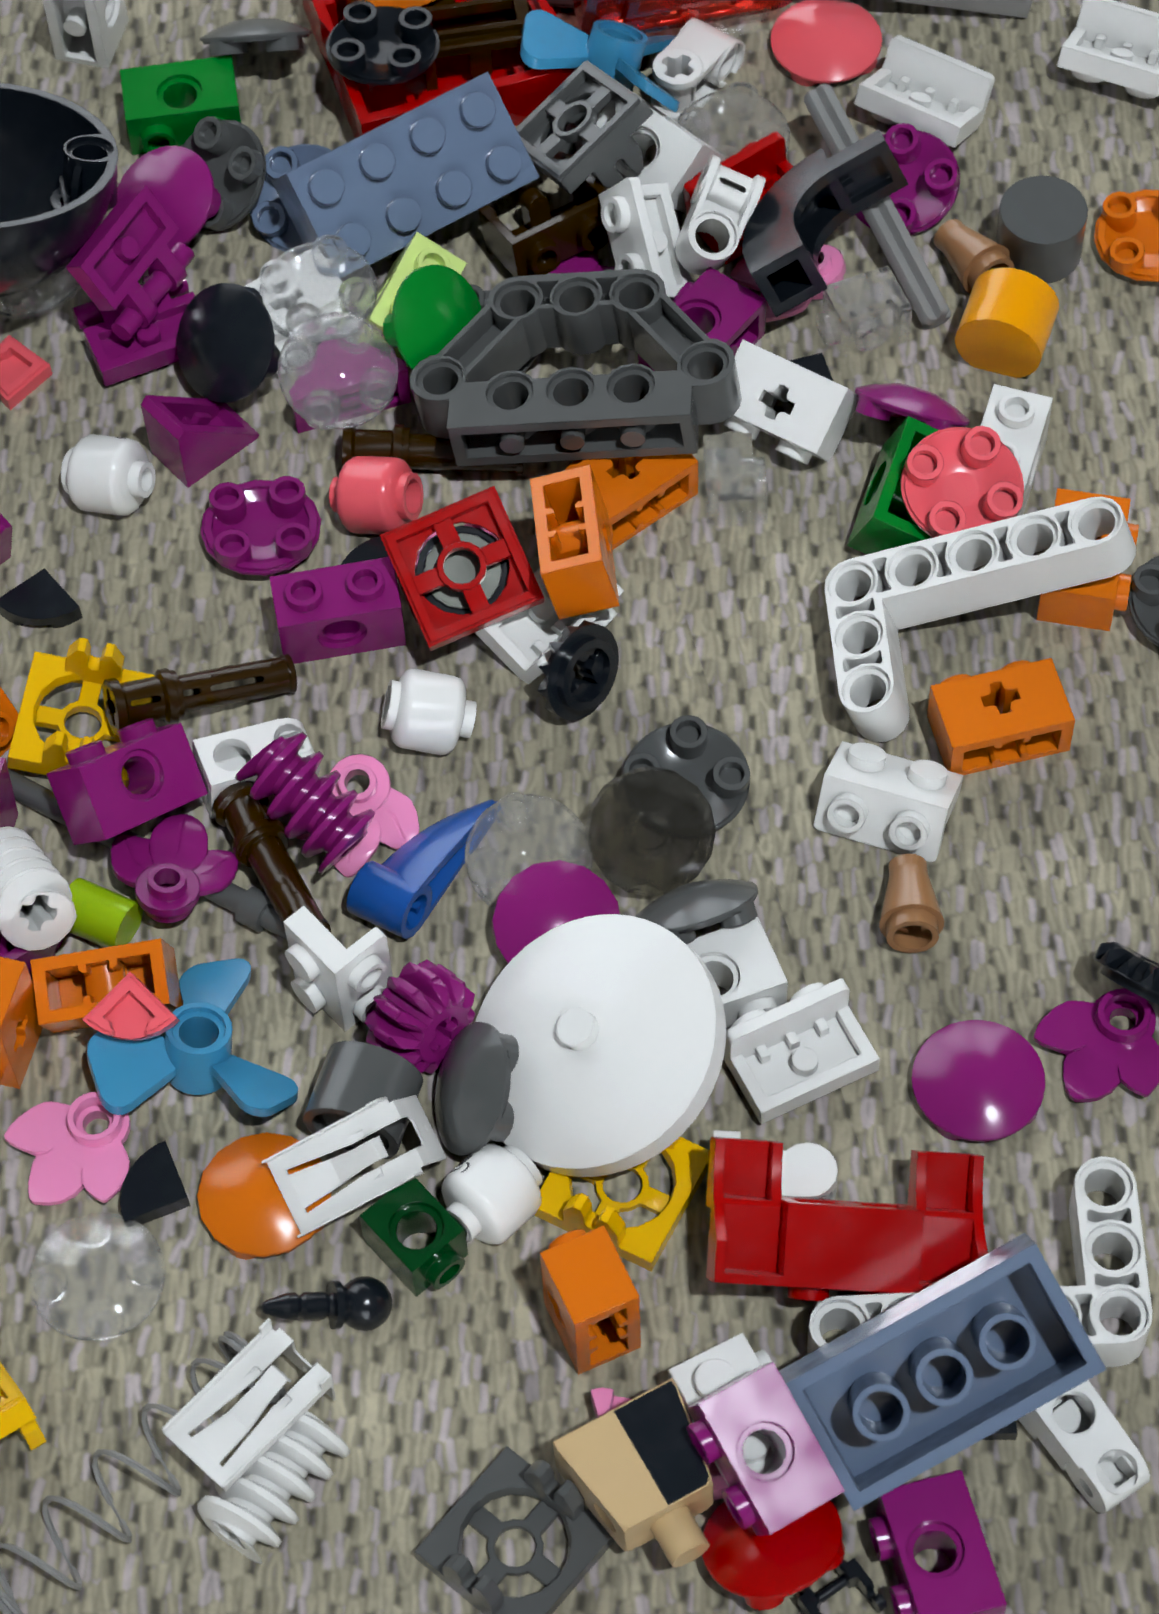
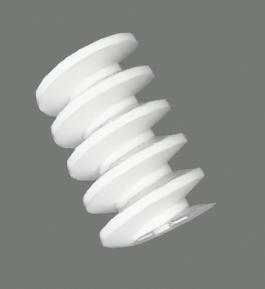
M11 826L0 827V933L15 947L27 951L44 950L59 943L71 931L75 923L77 913L72 902L71 889L67 880L60 875L59 870L52 865L50 859L44 855L42 849L36 845L31 836L22 829Z
M306 1411L226 1492L215 1483V1489L220 1498L205 1495L197 1503L198 1512L204 1523L217 1537L253 1562L262 1564L261 1558L253 1547L254 1544L259 1541L273 1547H278L282 1542L270 1524L273 1519L276 1518L295 1525L299 1520V1517L288 1502L289 1498L295 1496L308 1502H313L316 1498V1494L305 1480L306 1476L310 1473L326 1480L332 1477L333 1472L322 1457L325 1451L343 1458L347 1457L351 1451L334 1430L318 1417Z

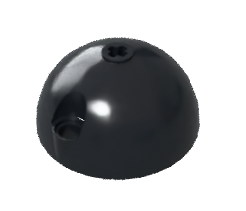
M0 83V297L25 291L64 270L102 223L106 211L112 209L118 201V149L112 133L101 120L85 108L63 97L42 90L7 83Z

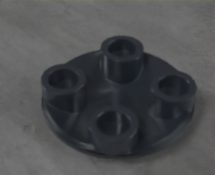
M355 1L348 4L343 10L344 19L332 29L326 43L328 60L339 74L354 82L372 86L400 84L420 76L435 62L440 49L439 36L433 26L432 14L429 10L420 6L408 7L406 9L392 6L375 7L374 4L368 1Z
M218 283L199 292L186 307L178 327L177 355L183 375L198 394L214 402H236L252 394L265 378L276 374L280 367L281 354L275 345L271 317L263 304L260 292L255 288L234 283Z

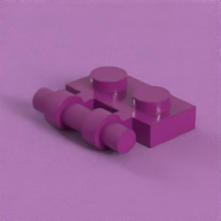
M146 184L130 186L66 266L67 270L100 311L116 310L119 306L120 315L111 325V329L116 336L125 341H129L140 327L144 329L150 325L158 314V303L168 291L174 292L178 289L187 276L185 269L195 257L190 247L181 242L175 243L171 250L167 246V243L179 230V227ZM148 269L149 278L141 286L138 280Z
M149 275L141 278V286L149 278ZM186 278L176 291H168L157 305L158 314L147 328L143 329L140 327L129 341L120 339L111 329V325L120 315L119 306L116 310L100 311L93 301L72 308L77 326L80 330L83 329L87 347L105 386L179 361L177 355L178 327L186 307L195 297L193 291L189 293Z

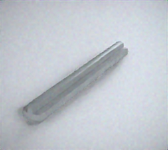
M821 84L805 94L804 103L832 156L859 141L853 126L830 85ZM890 196L862 210L923 328L932 329L947 322L951 317V311Z

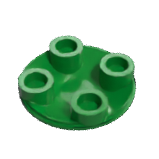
M442 265L419 267L414 269L400 285L394 299L392 313L388 314L384 319L383 334L387 343L394 348H398L403 360L413 370L420 361L429 356L437 355L482 310V307L471 285L455 270Z

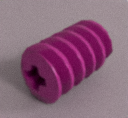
M304 732L288 738L281 736L248 761L236 774L235 779L243 781L250 777L258 776L250 790V796L254 800H260L273 794L275 795L267 810V815L275 820L292 814L285 827L284 834L289 839L306 833L309 834L302 847L301 854L305 858H311L325 852L326 856L318 870L319 874H323L348 854L368 834L366 830L375 812L369 809L353 816L349 811L358 793L355 790L338 796L332 793L341 774L336 770L321 777L317 776L315 772L324 755L321 751L303 758L298 754L307 738Z

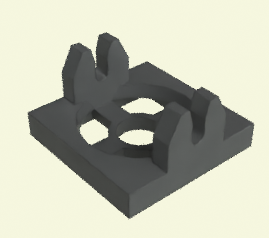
M586 60L516 127V130L535 168L571 194L591 174L598 182L609 188L622 181L623 177L616 169V162L619 159L626 166L640 173L644 169L642 149L631 135L654 112L644 99ZM613 100L615 102V115L602 128L596 126L598 113ZM569 124H572L575 128L570 131H566V128ZM581 139L586 142L571 158L553 159L559 151L572 155L576 151L575 142Z
M506 1446L417 1547L414 1553L415 1558L482 1614H553L615 1540L598 1519L585 1509L584 1498L574 1483L567 1479L562 1485L559 1484L555 1479V1473L551 1465L545 1460H535L530 1465ZM508 1495L530 1496L541 1500L525 1520L512 1519L502 1522L483 1507L491 1500ZM558 1516L564 1522L569 1539L567 1561L562 1570L543 1555L544 1543L542 1535ZM467 1525H470L488 1540L487 1552L490 1560L477 1575L474 1573L469 1559L462 1554L463 1536ZM522 1529L531 1534L536 1542V1553L531 1561L523 1566L511 1567L503 1564L497 1558L495 1543L505 1531ZM530 1574L545 1586L540 1592L522 1597L503 1596L502 1591L498 1587L506 1576L519 1577Z

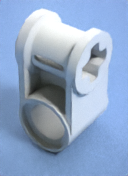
M691 18L685 23L674 40L653 61V77L659 87L680 102L677 113L673 112L652 97L651 105L675 122L691 119L703 108L719 88H723L727 84L723 81L730 72L736 74L739 71L745 55V44L741 40L697 18Z
M714 154L710 156L694 189L691 207L676 242L677 260L684 269L691 274L701 276L708 267L716 270L721 268L737 248L744 228L762 194L766 178L756 175L752 179L721 165L720 157ZM697 232H705L712 235L718 243L719 252L709 253L704 251L698 245L695 234Z

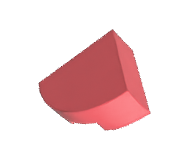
M8 335L0 344V400L9 410H12L52 375V370L49 363L11 335Z
M131 972L82 1019L98 1032L126 1041L145 1040L159 1036L180 1021Z

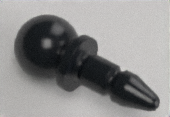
M360 1276L350 1280L345 1286L338 1280L330 1281L326 1293L324 1291L303 1292L301 1295H298L296 1292L284 1293L265 1300L261 1305V1310L267 1315L287 1321L297 1320L299 1317L303 1320L325 1319L329 1316L331 1329H340L346 1323L353 1329L368 1331L380 1327L388 1319L392 1310V1297L387 1286L380 1280L370 1276Z

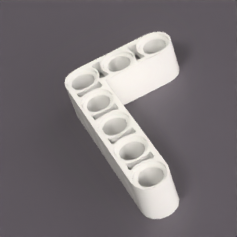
M1090 497L851 558L838 563L829 572L825 580V597L838 694L857 731L865 739L872 742H887L903 732L909 722V704L898 630L1113 577L1124 572L1132 564L1136 556V545L1120 505L1107 497ZM1109 534L1107 537H1104L1100 540H1095L1097 537ZM1042 550H1046V551H1045L1044 553H1042V554L1035 555L1037 552H1040V551H1042ZM982 565H986V566H984L983 568H981V569H979V570H977V571H974L976 568H978V567H980V566H982ZM925 580L923 583L914 586L916 583ZM865 595L863 598L855 601L857 598ZM869 647H873L871 650L863 654H860L863 650ZM882 699L876 705L867 707L871 702Z
M1101 1156L1085 1162L1075 1175L1069 1202V1220L1077 1286L1060 1287L1105 1367H1118L1130 1364L1140 1356L1152 1323V1304L1137 1184L1133 1172L1125 1163L1112 1157ZM1094 1191L1106 1192L1112 1195L1117 1203L1110 1206H1101L1092 1202L1087 1194ZM1100 1254H1112L1120 1258L1125 1267L1118 1270L1105 1269L1094 1260V1257ZM918 1292L844 1295L826 1298L816 1305L810 1315L807 1353L809 1354L827 1344L822 1338V1335L835 1329L849 1332ZM1111 1317L1120 1318L1132 1327L1133 1332L1123 1336L1114 1335L1104 1328L1101 1321Z

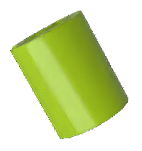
M77 878L69 885L72 892V902L77 913V918L69 933L104 948L127 944L132 940L140 927L143 909L137 901L83 878Z

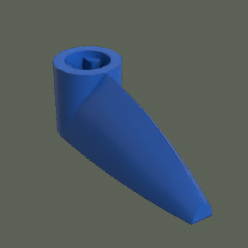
M488 800L452 814L411 838L382 864L374 861L366 863L359 870L350 886L347 896L348 912L402 938L408 939L413 937L422 927L499 814L498 801Z

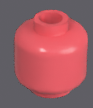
M355 456L343 465L339 476L334 477L331 481L329 502L332 510L338 513L341 523L349 532L381 535L419 517L423 506V485L418 474L413 473L411 467L401 458Z

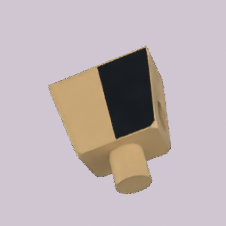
M671 1378L553 1441L555 1466L565 1481L569 1479L575 1484L584 1498L585 1505L624 1551L634 1550L656 1538L671 1566L676 1568L697 1559L710 1546L694 1516L704 1512L713 1505V1482L707 1464L701 1458L688 1435L686 1427L691 1422L678 1387Z

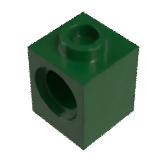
M417 1178L389 1191L359 1215L364 1241L416 1297L430 1285L435 1289L446 1286L456 1278L465 1265L463 1258L468 1255L465 1229ZM416 1233H426L435 1238L430 1245L421 1249H411L402 1244L407 1237Z

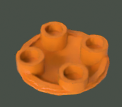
M1144 189L1132 193L1122 191L1111 193L1103 201L1102 213L1096 221L1094 244L1101 260L1116 273L1136 281L1159 282V190Z
M265 1132L241 1137L218 1151L203 1171L197 1193L201 1220L215 1241L227 1247L229 1252L239 1259L248 1260L255 1257L264 1258L288 1253L311 1239L315 1233L324 1228L322 1226L303 1237H297L301 1233L267 1162L263 1164L261 1162L299 1142V1140L292 1136ZM316 1158L287 1171L289 1174H292L322 1161L320 1158ZM332 1192L306 1208L307 1212L332 1196Z

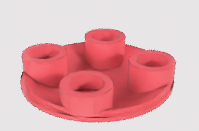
M804 0L789 7L777 18L771 31L770 42L772 52L778 63L791 73V78L794 82L807 87L817 85L818 83L843 82L859 75L870 73L877 64V58L882 46V34L874 17L864 8L847 0Z
M975 426L973 428L951 427L926 436L909 453L901 474V494L905 508L916 525L929 536L937 537L1016 517L1024 500V481L1016 458L1007 446L1001 442L999 435L993 429L986 426Z

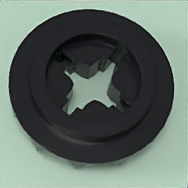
M584 620L578 627L565 626L561 642L549 643L551 651L549 660L539 666L546 675L537 690L546 698L545 709L566 720H579L593 713L608 696L618 670L619 652L613 634L604 626ZM575 664L579 669L578 673L583 677L581 680L575 678V672L573 671Z
M1117 942L1101 943L1093 956L1096 961L1104 965L1100 973L1129 991L1159 1005V963Z

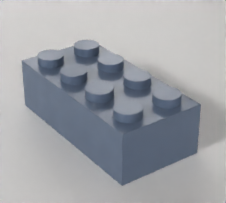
M486 72L273 180L272 183L306 250L308 251L313 248L337 277L342 280L406 247L416 232L427 236L539 178V174L489 72Z
M1023 1233L779 1370L841 1482L845 1490L843 1492L853 1511H856L1107 1369L1038 1246L1026 1233Z

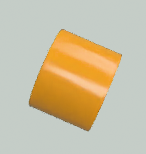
M995 268L985 271L978 276L973 285L955 335V346L958 353L968 364L978 369L1014 378L1030 375L1037 370L1041 363L1059 311V300L1056 293L1045 281L1023 270Z

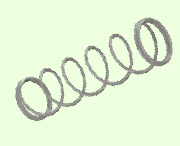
M225 1331L223 1336L218 1337L219 1347L229 1362L248 1344L247 1341L232 1331ZM196 1358L192 1361L190 1378L195 1394L201 1390L195 1373L198 1365L204 1363L221 1370L226 1365L206 1358ZM267 1367L260 1376H262L269 1367ZM252 1382L248 1387L252 1388L256 1383ZM284 1386L270 1401L272 1405H275L286 1395ZM148 1403L142 1407L141 1421L144 1433L155 1457L161 1461L171 1485L140 1463L119 1452L98 1449L93 1453L92 1468L95 1479L107 1504L114 1510L123 1533L72 1500L51 1495L43 1499L42 1513L45 1524L56 1548L67 1561L74 1581L18 1546L0 1542V1549H8L19 1554L70 1588L81 1590L82 1580L78 1571L71 1565L64 1552L63 1544L51 1521L48 1504L56 1501L69 1506L121 1541L131 1543V1531L113 1505V1499L100 1473L98 1458L101 1455H109L133 1467L169 1493L181 1496L182 1489L175 1476L169 1472L147 1420V1412L151 1409H158L172 1416H175L179 1411L163 1404ZM199 1425L195 1430L200 1432L204 1427ZM0 1565V1583L4 1589L3 1591L0 1588V1611L3 1614H24L14 1599L13 1591Z

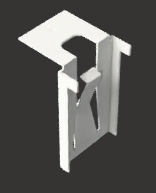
M413 1095L391 1102L388 1101L387 1096L375 1099L366 1104L365 1107L261 1162L262 1164L267 1162L301 1233L297 1236L300 1238L424 1174L421 1167L445 1160L447 1157L417 1096ZM408 1118L412 1122L421 1141V1146L366 1173L307 1212L306 1208L343 1185L366 1167L389 1155L378 1136L353 1150L295 1173L289 1174L288 1169L352 1145L399 1119Z
M269 1318L259 1327L260 1333L161 1428L163 1434L225 1492L325 1393L334 1401L336 1400L332 1375L319 1363L312 1366L295 1349L294 1341L283 1330L278 1328L275 1331L272 1328L271 1319ZM283 1353L305 1375L270 1409L226 1464L222 1466L220 1463L250 1432L270 1401L287 1381L291 1382L276 1366L271 1365ZM269 1367L256 1384L227 1413L193 1437L189 1435L247 1388Z

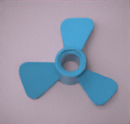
M532 10L526 15L522 29L520 57L527 66L540 70L578 68L584 61L588 60L629 90L633 91L635 85L673 112L677 113L680 102L639 71L643 56L663 51L677 35L646 36V34L633 26L613 20L595 21L591 33L588 35L544 10Z
M236 958L201 963L186 970L179 980L182 1006L172 1012L180 1021L166 1031L165 1036H156L138 1041H126L97 1032L91 1037L87 1046L88 1065L99 1100L108 1112L115 1115H125L134 1110L168 1082L179 1091L191 1095H206L223 1087L244 1112L256 1117L272 1116L297 1101L298 1086L291 1078L232 1055V1022L228 1014L250 981V963L245 959Z

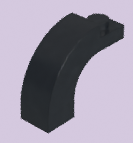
M880 130L875 131L827 158L822 148L810 154L786 172L766 192L755 207L743 235V256L750 274L776 317L828 289L818 267V257L823 244L836 228L860 211L909 185Z

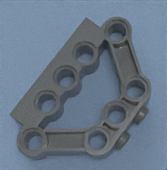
M645 269L561 274L548 273L544 275L507 278L490 291L487 299L488 304L437 355L429 356L420 361L412 370L409 378L422 427L428 434L436 438L450 439L457 467L698 454L699 425L715 424L727 420L736 413L742 400L733 350L727 343L709 338L666 295L664 281L660 276ZM609 344H622L625 348L636 351L651 367L631 363L612 370L610 374L592 375L591 372L583 368L568 367L551 374L549 378H532L530 375L518 371L531 357L544 352L546 348L563 347L564 350L572 354L586 355L594 353Z

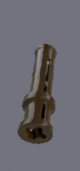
M344 423L342 467L355 456L401 458L411 469L517 472V474H523V463L457 467L450 439L436 438L430 434H411L410 428L405 427L404 424H395L392 430L356 429L354 423Z
M289 654L280 655L277 658L227 665L183 675H177L174 670L169 671V669L164 668L156 670L154 677L119 683L116 678L105 679L103 682V700L110 728L115 735H118V730L149 718H153L154 721L163 720L166 725H171L183 719L185 712L226 704H236L281 693H295L297 690V676L293 660ZM255 678V682L252 684L215 691L211 690L212 685ZM191 689L193 691L192 695H183L184 690ZM151 698L150 703L131 705L133 700Z
M253 781L238 782L227 787L214 800L212 807L214 818L222 827L228 828L234 839L232 849L236 859L241 864L253 868L283 926L284 920L305 906L331 932L330 924L323 917L287 851L289 838L284 834V824L277 819H271L267 815L268 797L254 800L250 796V790L254 784Z

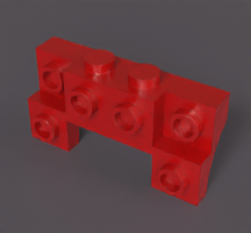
M711 1137L706 1206L711 1208L706 1278L714 1283L788 1287V1298L808 1301H823L829 1298V1289L855 1291V1295L914 1293L922 1291L988 1253L983 1219L984 1156L911 1150L907 1204L782 1197V1142Z

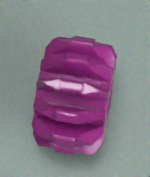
M427 959L418 965L409 962L402 968L399 977L389 976L387 978V987L382 994L373 997L376 1002L375 1009L367 1015L364 1022L369 1028L366 1043L385 1048L400 1055L412 1063L420 1073L425 1071L432 1074L438 1069L455 1036L474 1020L476 1013L471 1007L475 994L466 987L465 982L456 977V974L441 964L436 965Z

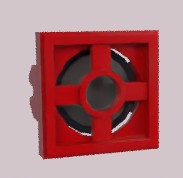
M495 486L380 535L402 592L408 601L413 617L422 631L430 652L545 602L544 595ZM467 523L479 525L484 529L488 530L489 532H491L492 534H494L497 537V539L491 536L490 534L486 533L485 531L481 530L480 528L468 526L455 527L454 524ZM436 532L437 535H435L434 537H432L431 539H429V541L427 542V544L425 545V547L423 548L422 552H421L420 555H419V560H418V565H417V570H416V576H415V567H416L418 552H419V550L421 549V547L423 546V544L425 543V541L427 540V538H428L430 535H432L433 533Z

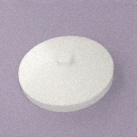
M620 914L583 917L555 927L524 947L501 971L483 1000L476 1018V1022L491 1024L499 1033L513 1035L519 1045V1057L514 1070L511 1072L508 1102L514 1111V1123L509 1136L503 1142L506 1145L510 1144L517 1147L535 1165L545 1170L574 1177L604 1176L628 1170L658 1155L676 1141L694 1122L707 1103L720 1074L726 1044L724 1005L717 984L705 963L689 946L664 927L646 919Z

